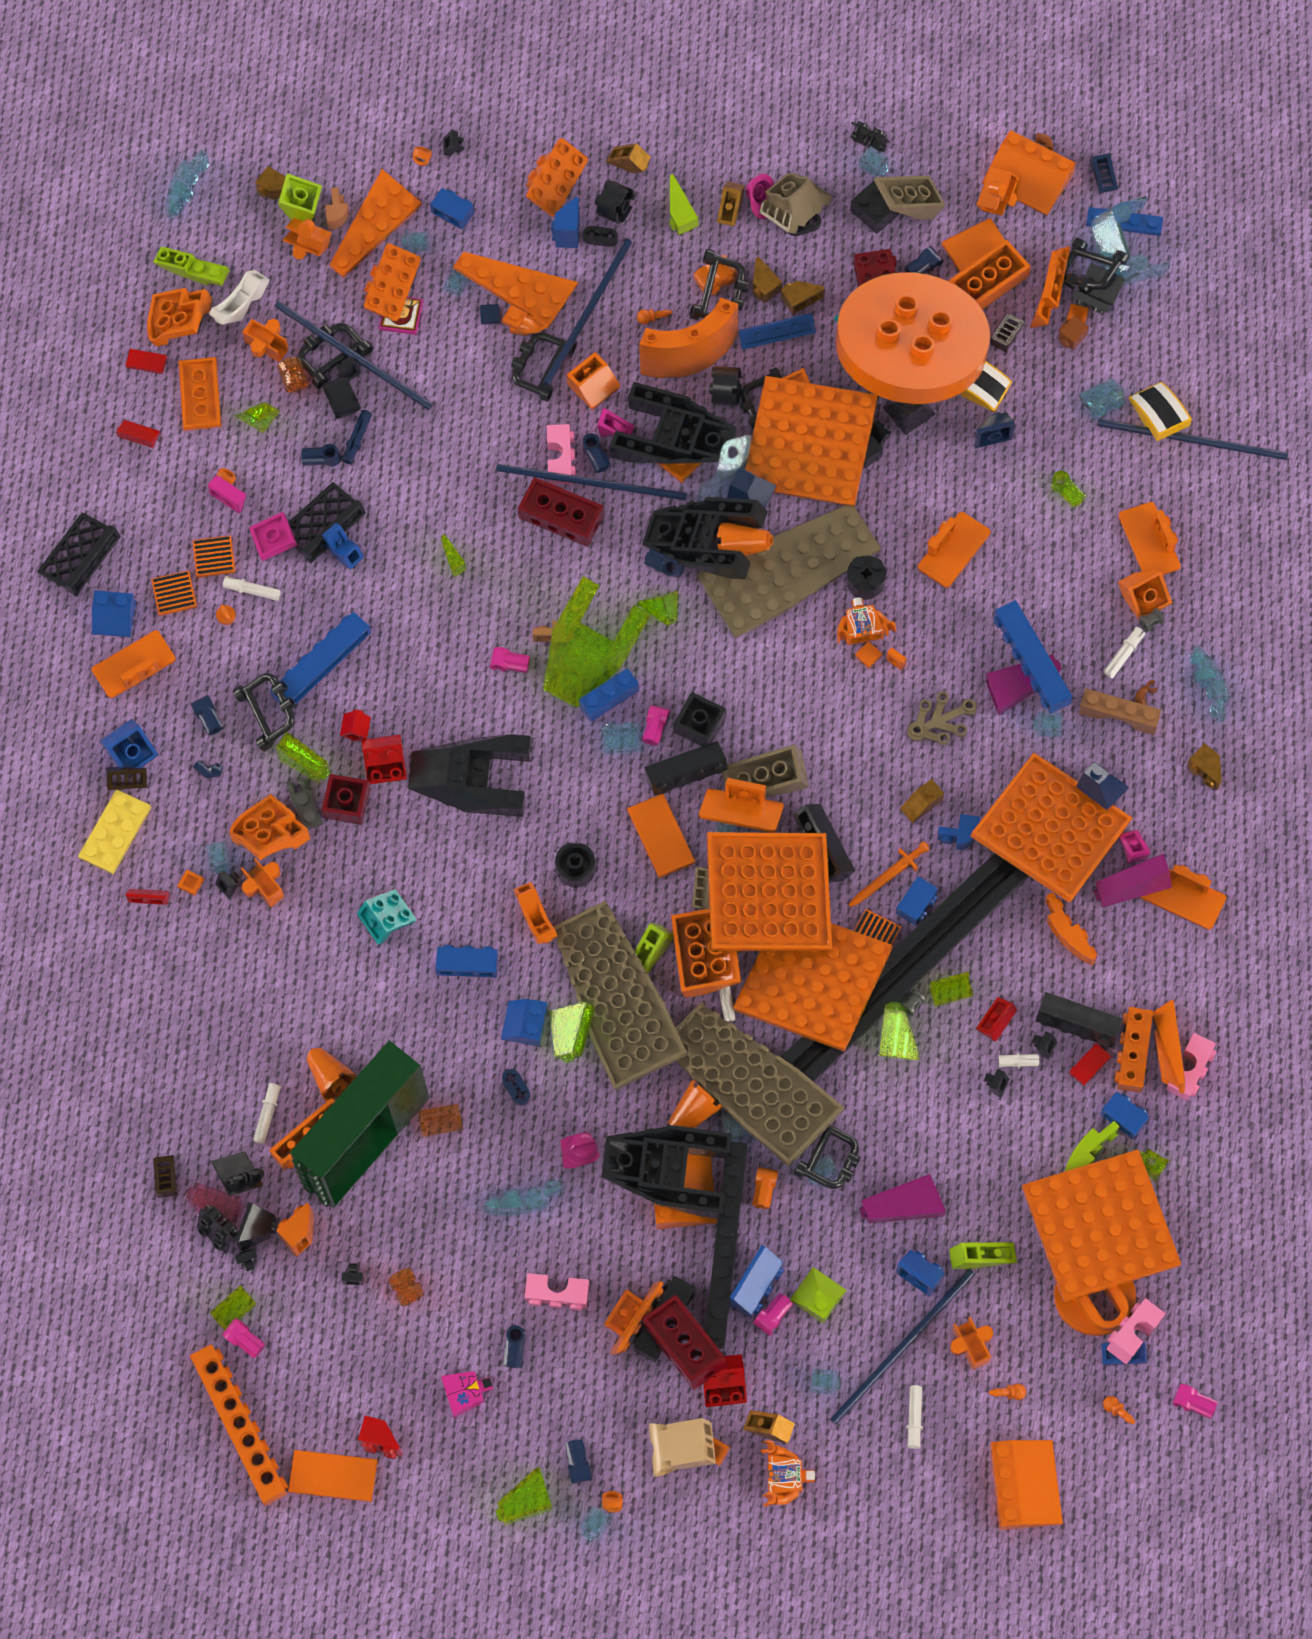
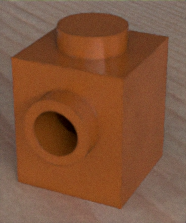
M1074 316L1068 323L1064 322L1058 330V339L1064 347H1069L1073 350L1087 336L1089 327Z

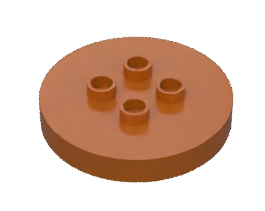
M893 273L865 282L848 296L839 313L835 344L838 358L846 372L866 390L896 402L927 404L952 398L968 389L977 380L986 363L990 343V329L987 318L979 304L967 292L953 283L927 274Z

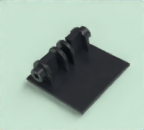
M860 121L857 124L851 122L857 129L850 136L854 142L863 143V146H865L871 137L868 148L872 146L871 149L879 153L881 151L885 152L887 148L885 142L890 143L885 132L877 128L874 131L870 130L871 128L867 124Z
M245 1151L211 1161L229 1197L263 1186L261 1182L264 1176L263 1169H254Z
M207 1205L204 1210L200 1209L197 1230L201 1236H207L218 1251L222 1250L226 1254L230 1237L234 1238L238 1233L237 1227L231 1221L228 1222V1218L223 1219L224 1215L214 1206Z

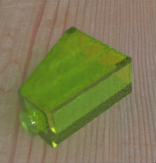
M286 732L277 744L276 750L281 762L318 784L321 780H325L330 773L328 762L290 733Z
M584 1001L549 1011L555 1058L562 1060L564 1063L575 1061V1058L582 1057L595 1010L594 1005Z
M890 1002L889 1005L885 1004L879 1056L919 1061L920 1051L906 1008L897 1002Z
M540 1467L535 1468L498 1501L499 1508L495 1509L498 1521H503L504 1526L552 1511V1505Z

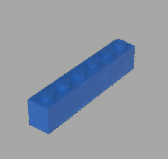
M1014 600L995 609L994 624L1002 630L1005 643L1010 644L1015 660L1020 661L1022 672L1031 680L1030 684L1035 693L1038 692L1041 697L1040 702L1043 708H1047L1051 714L1070 705L1073 696L1018 602Z
M354 611L350 615L344 616L336 628L329 630L327 636L313 646L311 652L304 654L294 668L291 667L286 671L285 676L281 679L288 687V690L284 692L286 698L291 697L295 704H297L371 634L370 626ZM270 689L271 696L280 703L278 697Z

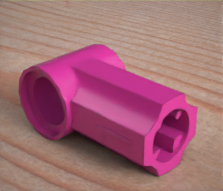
M495 647L489 667L492 670L500 669L502 670L501 672L511 670L527 673L530 656L512 653L503 647Z
M650 705L642 742L653 746L659 745L663 729L667 725L666 720L670 715L669 709Z
M779 1293L766 1310L763 1309L759 1313L753 1324L768 1336H771L773 1329L780 1325L781 1319L790 1310L793 1303L788 1297Z
M234 1318L222 1334L226 1340L235 1346L238 1345L253 1358H256L266 1345L249 1331L247 1325L237 1318Z
M1180 1384L1172 1404L1176 1407L1178 1405L1183 1407L1185 1411L1191 1410L1211 1419L1218 1402L1197 1393L1198 1391L1189 1385Z

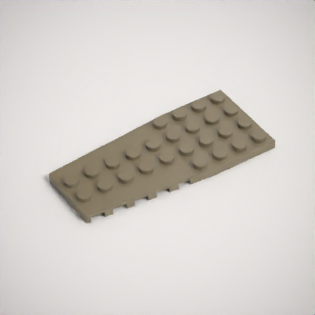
M843 506L773 536V545L770 546L769 550L746 556L751 564L745 580L725 578L704 571L698 573L697 578L736 639L785 613L804 601L812 593L815 594L823 586L832 583L845 572L847 573L848 566L855 557L872 556L876 552L879 553L881 548L855 507Z
M605 901L554 926L557 934V944L563 955L565 967L569 972L571 984L575 989L577 1001L581 1006L589 1035L615 1090L688 1054L664 1001Z
M701 1002L676 1027L688 1053L677 1059L676 1062L718 1104H721L723 1109L743 1129L787 1166L790 1167L844 1111V1107L799 1069L779 1055L776 1056L771 1053L763 1044L760 1045L755 1042L753 1037L738 1030L733 1023H728L722 1019L720 1014L715 1011L712 1012L705 1007L704 1003Z

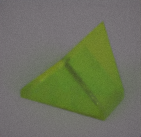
M264 401L233 416L264 433L280 410Z
M678 590L638 601L637 605L669 626L677 621Z

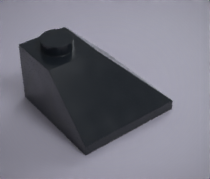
M249 1202L235 1239L239 1250L245 1251L269 1239L272 1233L275 1234L278 1228L276 1216Z

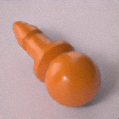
M643 309L637 313V321L645 325L650 321L655 322V318L667 317L673 312L671 310L654 312L653 309L649 311Z
M1017 1383L1007 1385L1006 1388H995L988 1393L995 1397L1007 1396V1399L1022 1400L1026 1396V1388L1024 1385Z
M1107 1396L1103 1400V1408L1107 1412L1112 1413L1113 1416H1120L1130 1424H1135L1132 1415L1123 1409L1124 1405L1119 1403L1115 1396Z

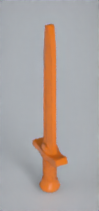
M921 842L919 847L909 855L899 848L898 853L902 858L860 891L850 901L849 907L863 902L908 866H911L914 871H918V867L913 860L922 853L928 852L930 849L929 845L926 842Z

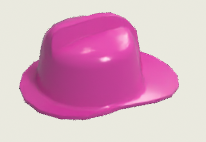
M760 174L751 179L745 191L750 201L752 212L759 219H767V217L759 212L762 202L767 199L765 191L774 185L772 178L767 174Z
M588 1132L578 1133L560 1140L563 1168L570 1169L596 1161L600 1156L595 1139Z

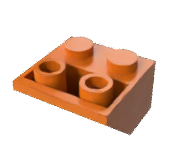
M596 352L566 374L567 385L591 410L621 388L608 364Z
M308 1203L304 1206L302 1204L299 1205L289 1219L285 1218L278 1224V1229L276 1230L282 1242L296 1257L312 1244L314 1214Z

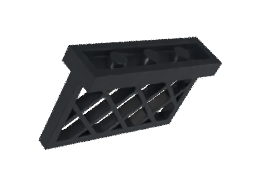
M332 482L289 521L291 529H296V536L294 537L297 546L294 548L311 564L327 549L325 546L327 543L322 535L335 523L339 524L343 531L346 532L366 514L362 503L358 500L355 501ZM334 489L338 492V498H328V493ZM341 502L351 503L347 509H341ZM318 503H324V510L314 511V506ZM328 503H337V509L327 510ZM337 514V518L334 521L327 522V515ZM324 515L323 522L313 523L314 516ZM303 516H310V523L300 524V519ZM313 527H323V531L319 534H313ZM300 528H310L309 535H300ZM309 539V543L304 548L299 546V540Z
M82 512L37 572L48 580L67 589L74 596H77L121 536L115 527L107 526ZM84 519L87 520L90 527L80 529L79 525ZM95 530H105L101 536L95 537ZM91 532L92 538L82 541L81 534ZM78 535L79 542L69 544L68 539L71 536ZM93 543L90 551H83V545ZM80 546L79 554H70V549ZM67 550V557L57 558L59 551ZM82 559L79 566L72 567L71 560ZM60 563H69V568L59 571ZM55 565L56 572H45L48 566ZM70 573V578L66 583L61 581L60 575Z

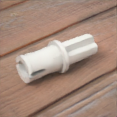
M1017 1053V1055H999V1068L1018 1067L1020 1069L1023 1066L1039 1065L1038 1054L1019 1055Z

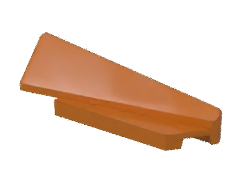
M1069 246L1058 248L1051 253L1045 286L1030 328L1048 325L1051 309L1058 308L1070 251Z
M1170 1000L1153 1012L1152 1018L1157 1030H1154V1039L1162 1082L1167 1085L1169 1083L1173 1084L1183 1094L1185 1092V1075L1174 1000Z

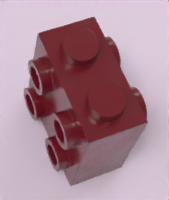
M891 249L854 254L853 265L858 287L874 278L899 273L895 272L897 261L896 256H892Z

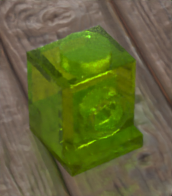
M1149 1148L1145 1152L1141 1150L1140 1154L1148 1176L1157 1181L1169 1160ZM1148 1159L1155 1161V1164H1149Z

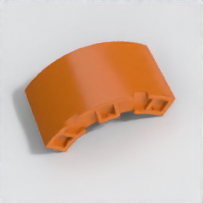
M720 298L709 315L698 323L684 329L659 331L646 328L639 343L640 374L655 378H680L698 373L715 364L718 359L727 353L738 336V303Z

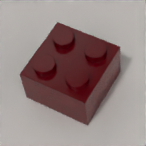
M330 774L321 809L323 818L362 825L371 789L369 780Z

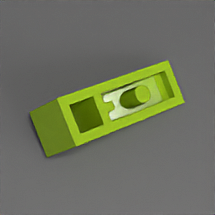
M672 174L670 175V220L668 223L671 230H676L677 234L680 235L698 227V217L675 176Z
M649 923L635 949L647 973L650 972L666 952L674 937L673 932L661 924Z
M1014 1242L960 1243L949 1249L952 1269H974L1017 1263Z

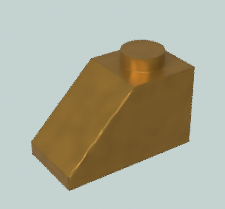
M635 143L613 147L606 162L631 173H640L647 169L651 156Z
M267 166L255 181L257 193L263 198L268 197L272 200L280 198L286 176Z
M727 181L722 191L717 223L735 227L746 185Z
M758 256L755 259L752 292L758 300L761 299L766 303L781 292L782 281Z
M795 281L792 284L788 283L781 289V299L792 315L825 297V288L823 286Z
M930 779L910 796L901 806L900 810L913 824L943 801L944 792L933 779Z
M750 1410L743 1430L773 1441L788 1443L795 1423L779 1414Z

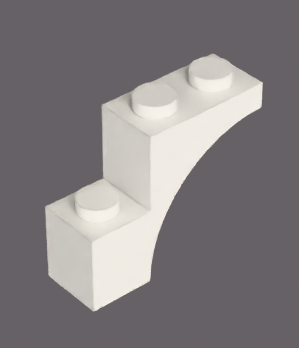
M256 270L247 271L232 294L221 304L213 307L209 315L214 317V320L219 324L241 321L251 301L262 297L269 279Z

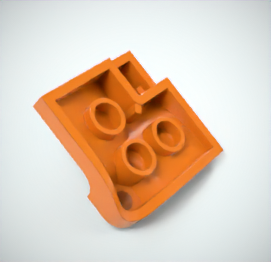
M186 288L153 294L147 320V334L154 346L168 345V339L197 334L203 315L210 313L213 299L206 289L188 292Z
M272 794L243 812L233 822L229 831L231 840L236 845L244 846L259 860L282 849L292 847L295 850L310 840L308 828L295 818V814Z

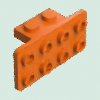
M558 139L551 152L541 155L536 161L537 166L535 170L533 169L527 177L529 180L525 185L529 188L526 197L551 217H555V213L561 209L588 162L587 156L565 139Z
M388 243L385 246L379 263L377 265L374 264L371 269L370 275H372V279L367 281L364 288L366 292L364 299L366 300L363 307L394 322L398 321L420 264V256Z
M1148 502L1119 512V520L1141 572L1160 569L1162 575L1180 569L1181 564L1175 553L1178 538L1176 533L1172 532L1169 516H1165L1163 509L1158 511L1153 502Z
M962 511L955 518L950 517L947 522L944 520L941 523L936 536L932 535L928 540V552L918 564L920 572L944 588H949L991 534L989 528Z
M154 630L96 664L91 670L107 696L112 699L174 663L176 657L160 632Z
M727 778L725 791L707 789L699 811V818L774 833L777 830L784 804L765 799L766 785Z
M1176 864L1172 870L1169 869L1172 888L1140 897L1142 900L1207 930L1213 928L1227 898L1225 894L1210 888L1212 881L1206 875L1191 872L1188 867Z
M658 1281L654 1283L643 1300L627 1289L624 1290L603 1324L620 1336L610 1351L611 1355L614 1356L626 1351L631 1343L629 1341L630 1336L635 1335L642 1325L639 1322L651 1312L653 1308L651 1303L655 1299L657 1300L664 1291L661 1288L664 1284L663 1282Z

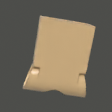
M699 1418L667 1425L648 1424L650 1442L654 1448L652 1455L654 1477L671 1473L676 1469L716 1464L712 1423L710 1421Z

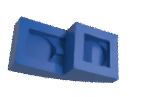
M1143 1341L1138 1351L1127 1364L1147 1363L1145 1341ZM1110 1343L1101 1344L1103 1365L1125 1364L1106 1350Z

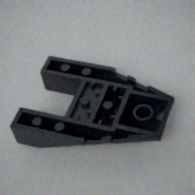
M633 382L628 396L629 409L658 416L660 420L652 440L615 431L610 444L611 458L631 463L660 464L726 461L737 427L718 415L715 416L707 411V408L696 404L688 396Z
M706 497L703 501H690L683 506L677 507L674 505L654 510L642 545L662 553L687 567L725 578L745 580L751 562L741 551L712 549L721 523L728 522L753 528H763L768 511L759 500Z
M508 734L478 737L412 751L408 789L467 813L523 817L525 807L524 791L487 788L490 759L530 762L531 736Z
M667 1125L662 1128L645 1129V1131L607 1136L601 1178L659 1206L701 1217L721 1219L725 1193L684 1188L688 1154L728 1159L732 1133Z

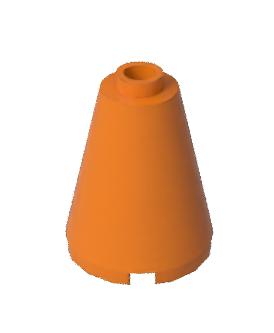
M728 522L721 523L719 526L718 538H721V544H718V550L741 551L745 556L769 550L770 546L773 545V536L768 530Z
M313 1048L308 1052L306 1061L321 1096L326 1102L330 1098L336 1099L357 1077L351 1069L323 1048Z
M693 1079L668 1123L675 1126L695 1128L721 1110L723 1106L721 1104L716 1106L717 1102L701 1086H694L697 1082Z

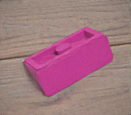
M216 475L208 484L209 493L237 513H240L246 499V494Z

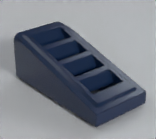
M1110 153L1091 157L1089 161L1099 193L1118 190ZM1100 163L1106 164L1105 166L1098 167V164ZM1100 170H1108V172L1105 173L1099 172ZM1110 176V179L1101 180V177ZM1105 183H1112V186L1103 187L1102 185Z

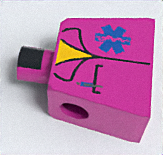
M475 1371L441 1376L454 1417L484 1403L482 1392L493 1389L490 1377L477 1381Z

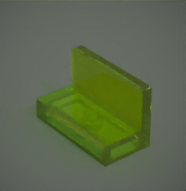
M969 972L930 982L929 990L934 1006L937 1007L973 997L974 993L969 981Z
M240 1285L218 1304L210 1314L225 1331L234 1318L240 1320L257 1303Z

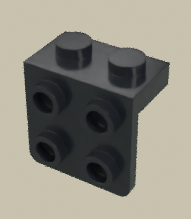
M1091 264L1085 277L1092 282H1098L1103 278L1107 270ZM1114 274L1105 287L1098 290L1089 289L1087 293L1075 290L1073 297L1077 299L1076 303L1086 307L1087 304L1094 306L1093 310L1100 314H1104V311L1110 313L1124 283V277Z

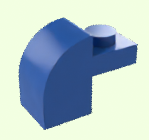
M335 523L322 535L327 543L325 546L330 553L350 570L364 558L358 545L347 538L339 524Z
M961 814L958 829L939 826L937 840H941L944 844L957 842L956 850L970 847L976 841L970 835L979 824L980 816Z

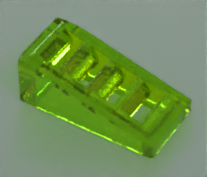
M443 534L441 535L442 547L452 575L456 577L467 569L466 563L447 536Z

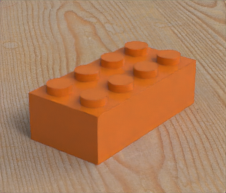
M1006 240L948 281L967 292L983 310L1027 279L1031 266L1011 243Z

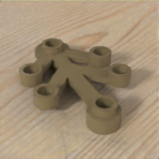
M941 691L937 694V704L932 719L924 723L927 712L931 710V702L929 700H922L919 705L920 711L917 720L908 726L907 735L913 741H921L925 738L938 742L942 746L949 743L950 736L945 732L936 734L929 730L937 728L956 734L958 737H964L967 734V727L964 724L956 726L946 722L963 714L966 716L974 715L977 710L976 702L972 699H966L960 707L941 715L949 699V695ZM945 696L946 700H940L939 697ZM927 704L929 707L924 709L922 705ZM971 704L973 707L969 709L966 705ZM918 728L921 732L915 733L913 730ZM962 728L965 732L959 733L957 730ZM941 737H946L947 740H946V741H941L940 738H941Z

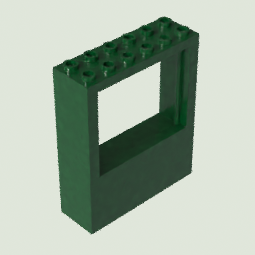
M390 1040L290 1152L291 1161L299 1175L300 1182L303 1184L302 1187L311 1195L314 1192L318 1197V1201L325 1207L330 1205L334 1209L430 1099L421 1065Z

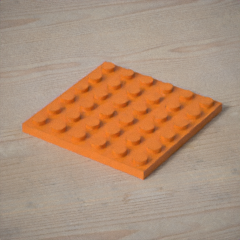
M765 376L745 469L776 485L774 493L855 507L878 395Z
M1033 753L979 822L970 837L1071 903L1127 828L1132 817L1114 805L1106 810L1076 787L1077 780L1036 753Z
M707 832L711 951L832 950L826 833Z
M831 923V951H760L733 1006V1010L845 1052L893 947L886 942Z
M1139 1149L1022 1185V1190L1063 1302L1181 1266V1261Z

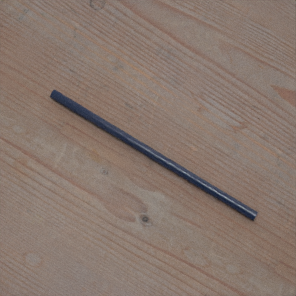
M625 239L545 377L543 381L545 385L549 386L631 246L632 241L630 239Z
M280 301L276 302L275 308L348 357L352 356L357 363L426 409H431L433 406L431 402Z
M1105 419L1098 420L1097 426L1153 436L1148 427ZM1177 432L1166 437L1172 440L1287 460L1288 452Z
M497 464L496 471L685 501L687 493L503 464Z
M968 1269L830 1418L835 1425L972 1279L975 1273L971 1269Z

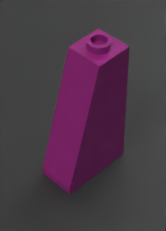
M1053 654L1049 655L1057 671L1060 672L1061 665L1059 660H1055ZM1021 664L986 674L985 681L998 715L1035 693L1030 684L1031 680L1022 672Z
M1164 854L1095 882L1097 889L1093 891L1096 901H1100L1103 908L1172 888Z
M930 1174L863 1199L859 1208L862 1218H866L868 1223L943 1217L946 1213Z

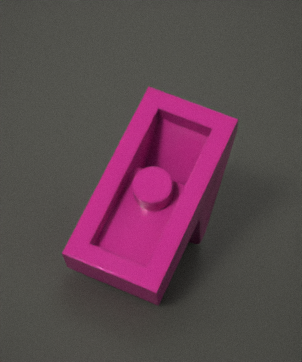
M606 408L602 409L597 424L602 438L608 435L614 436L615 431L632 435L633 424Z
M1138 830L1120 835L1119 842L1126 852L1127 864L1148 858L1150 850Z

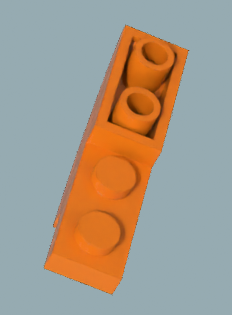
M1054 892L1047 894L1045 902L1051 912L1047 917V923L1052 932L1073 955L1089 965L1095 964L1097 953L1095 948L1089 945L1085 929H1081L1079 924L1071 926L1072 921L1068 914L1065 915L1060 897H1056Z

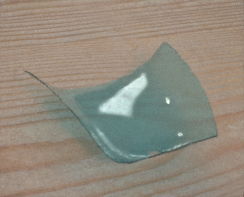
M747 434L724 443L716 475L703 483L699 489L697 502L703 501L706 497L721 498L729 491L730 484L737 470L746 468L751 449V435ZM732 446L736 447L738 451L734 459L728 456V449Z

